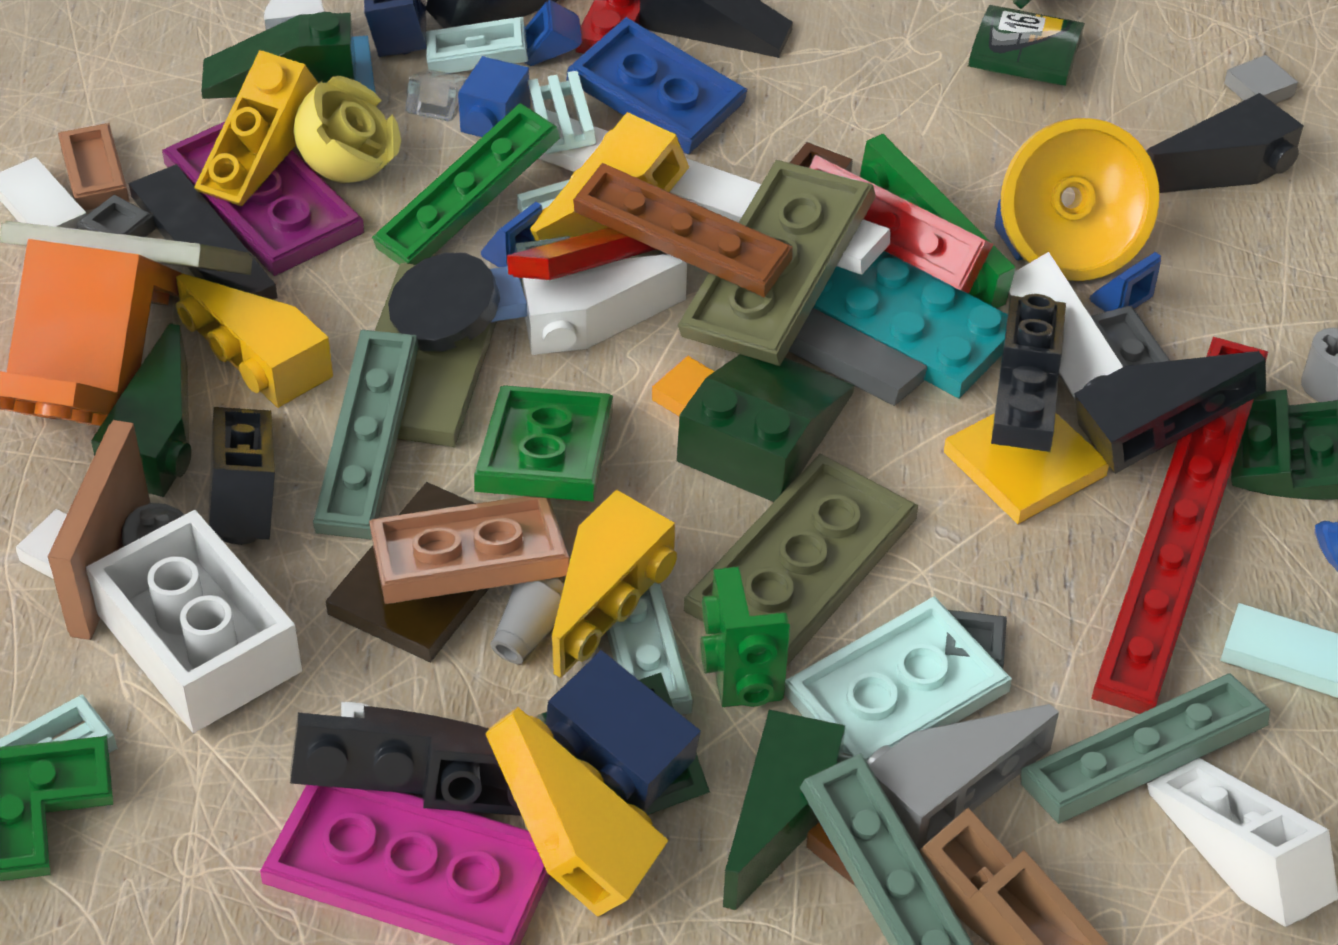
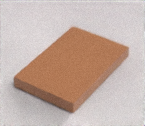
M113 420L109 424L47 556L70 637L91 640L100 621L86 566L124 547L122 544V527L127 516L137 507L150 503L134 423Z
M523 496L376 518L369 521L385 604L564 577L567 575L569 556L550 498Z

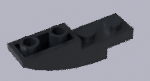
M1028 294L1023 297L1010 296L991 444L1051 452L1058 375L1063 347L1065 302L1054 301L1052 298L1042 294Z
M364 706L362 718L298 713L290 769V784L422 794L423 808L522 816L486 737L489 728L435 715Z

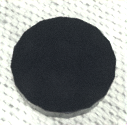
M442 253L422 260L407 270L396 283L388 302L390 320L398 333L417 335L419 350L446 351L456 348L454 342L462 340L466 336L471 341L485 330L496 315L500 295L492 271L480 258L467 253Z

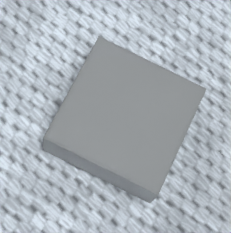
M1267 55L1228 69L1224 84L1242 100L1261 93L1275 104L1293 97L1298 82Z

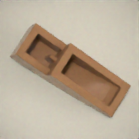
M969 807L919 850L955 914L989 945H1109L1025 850L1013 858Z

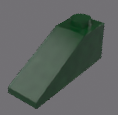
M318 12L316 14H300L203 60L201 93L202 99L237 98L259 50L305 64L318 83L321 81L322 83H327L334 76H343L356 80V58L351 13Z
M173 323L168 324L91 440L95 456L104 434L113 420L134 423L148 493L160 497H165L176 477H182L185 474L192 454L191 445L189 444L187 360L180 325Z
M769 709L725 868L724 908L736 910L807 838V833L819 823L800 786L804 779L854 756L853 753L843 752L846 725Z

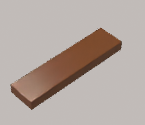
M604 163L598 167L573 199L574 212L764 298L792 260V246Z

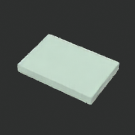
M934 596L786 679L784 695L803 717L846 725L843 752L853 753L854 756L862 753L865 760L868 761L879 748L885 745L893 747L912 732L961 721L1010 692L1012 678ZM947 632L956 640L955 647L963 648L970 657L945 654Z

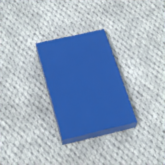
M627 17L570 65L567 71H577L583 91L620 114L631 113L676 134L683 152L688 155L745 102L748 90Z

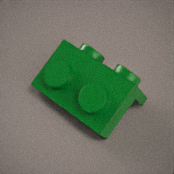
M739 567L714 569L712 596L702 597L703 621L707 636H701L700 639L704 673H715L722 707L740 705L756 707L768 702L781 701L784 698L790 634L788 615L786 613L750 616Z

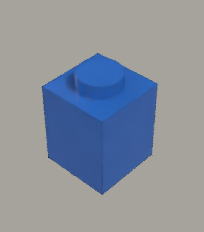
M482 56L458 91L460 132L483 137L519 103L530 109L529 67Z

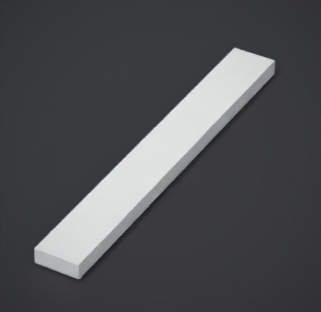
M546 110L549 122L557 126L560 138H563L557 113ZM570 118L574 136L582 134L579 121ZM593 126L596 144L551 154L544 153L538 159L575 172L583 166L598 148L608 131ZM686 158L689 169L671 189L670 193L739 223L761 184ZM862 220L837 266L862 275L890 245V229Z

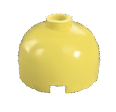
M334 76L327 83H322L321 81L304 98L297 111L293 132L296 145L305 162L325 178L345 184L368 180L399 153L401 136L398 123L393 114L386 120L383 113L376 107L382 100L375 92L356 80L343 76Z

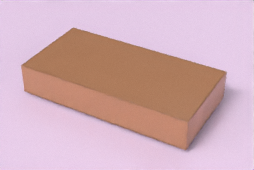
M109 123L58 133L73 198L84 211L96 209L114 194L130 202Z

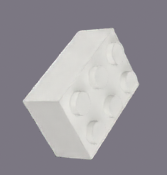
M196 510L86 566L98 616L193 734L302 672L295 624Z

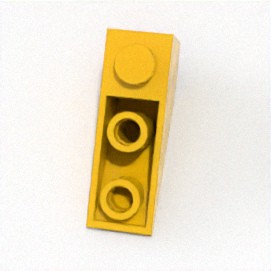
M259 50L194 186L196 191L243 206L296 146L293 130L298 108L304 98L319 84L305 64Z
M627 112L618 124L606 133L598 148L583 166L572 174L568 184L553 202L542 210L538 219L530 228L538 246L608 228L574 212L573 204L575 196L602 163L670 192L689 169L677 135Z
M186 274L176 277L180 301L176 303V309L185 327L191 332L197 330L209 342L212 351L222 362L229 361L240 371L244 382L254 393L261 392L277 408L333 377L329 337L295 306Z
M617 489L578 526L552 632L553 672L560 678L578 660L580 662L586 661L595 652L601 637L617 621H625L635 610L639 598L654 583L660 584L666 580L676 564L677 553L674 551L675 523Z
M519 707L515 708L491 726L486 733V737L547 873L599 917L628 901L669 840L653 827L650 817L643 810L632 804H627L603 782L601 774L592 765L576 759L558 743L545 723L536 717L527 715Z

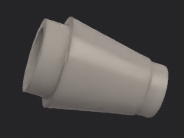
M558 578L514 584L495 632V637L490 643L491 648L497 655L511 663L521 664L526 656L553 630L564 583Z

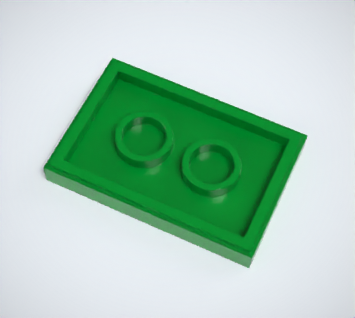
M508 385L500 386L474 473V492L594 502L613 413V395L608 393Z

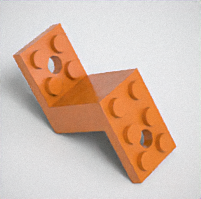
M28 239L7 371H0V410L101 426L141 366L151 303L168 305L170 296L179 297L176 277L183 273L139 254Z

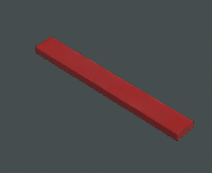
M1213 336L1206 357L1259 351L1267 360L1269 351ZM1254 399L1177 441L1091 699L1138 714L1156 707Z

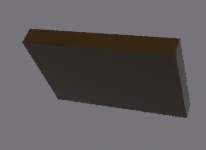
M426 482L399 515L476 503ZM372 545L327 598L326 608L328 615L431 663L489 588L385 604Z

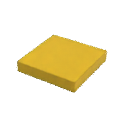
M1056 412L1051 452L991 444L994 414L947 437L945 440L944 453L1017 524L1107 476L1109 467L1101 454Z

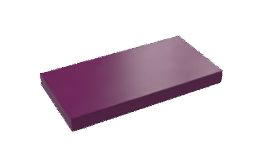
M225 121L163 149L164 164L167 167L176 164L195 186ZM293 150L289 152L243 206L200 192L239 241L273 276L279 275L365 233L363 218Z

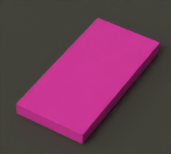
M306 785L260 870L262 884L455 945H520L550 879V875L546 871L528 830L466 811L423 808V798L406 793Z

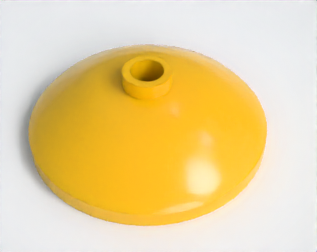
M1072 118L1058 121L1032 135L1011 160L1001 190L1000 204L1003 225L1012 245L1028 263L1049 252L1067 280L1085 281L1097 279L1122 268L1145 245L1154 228L1158 214L1159 183L1154 165L1144 147L1136 138L1121 127L1110 122L1092 118ZM1071 187L1074 190L1075 199L1071 205L1065 207L1061 196L1065 189Z

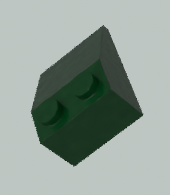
M739 354L707 376L680 413L676 461L774 502L801 474L852 396L854 385L788 358H784L781 365L778 366Z

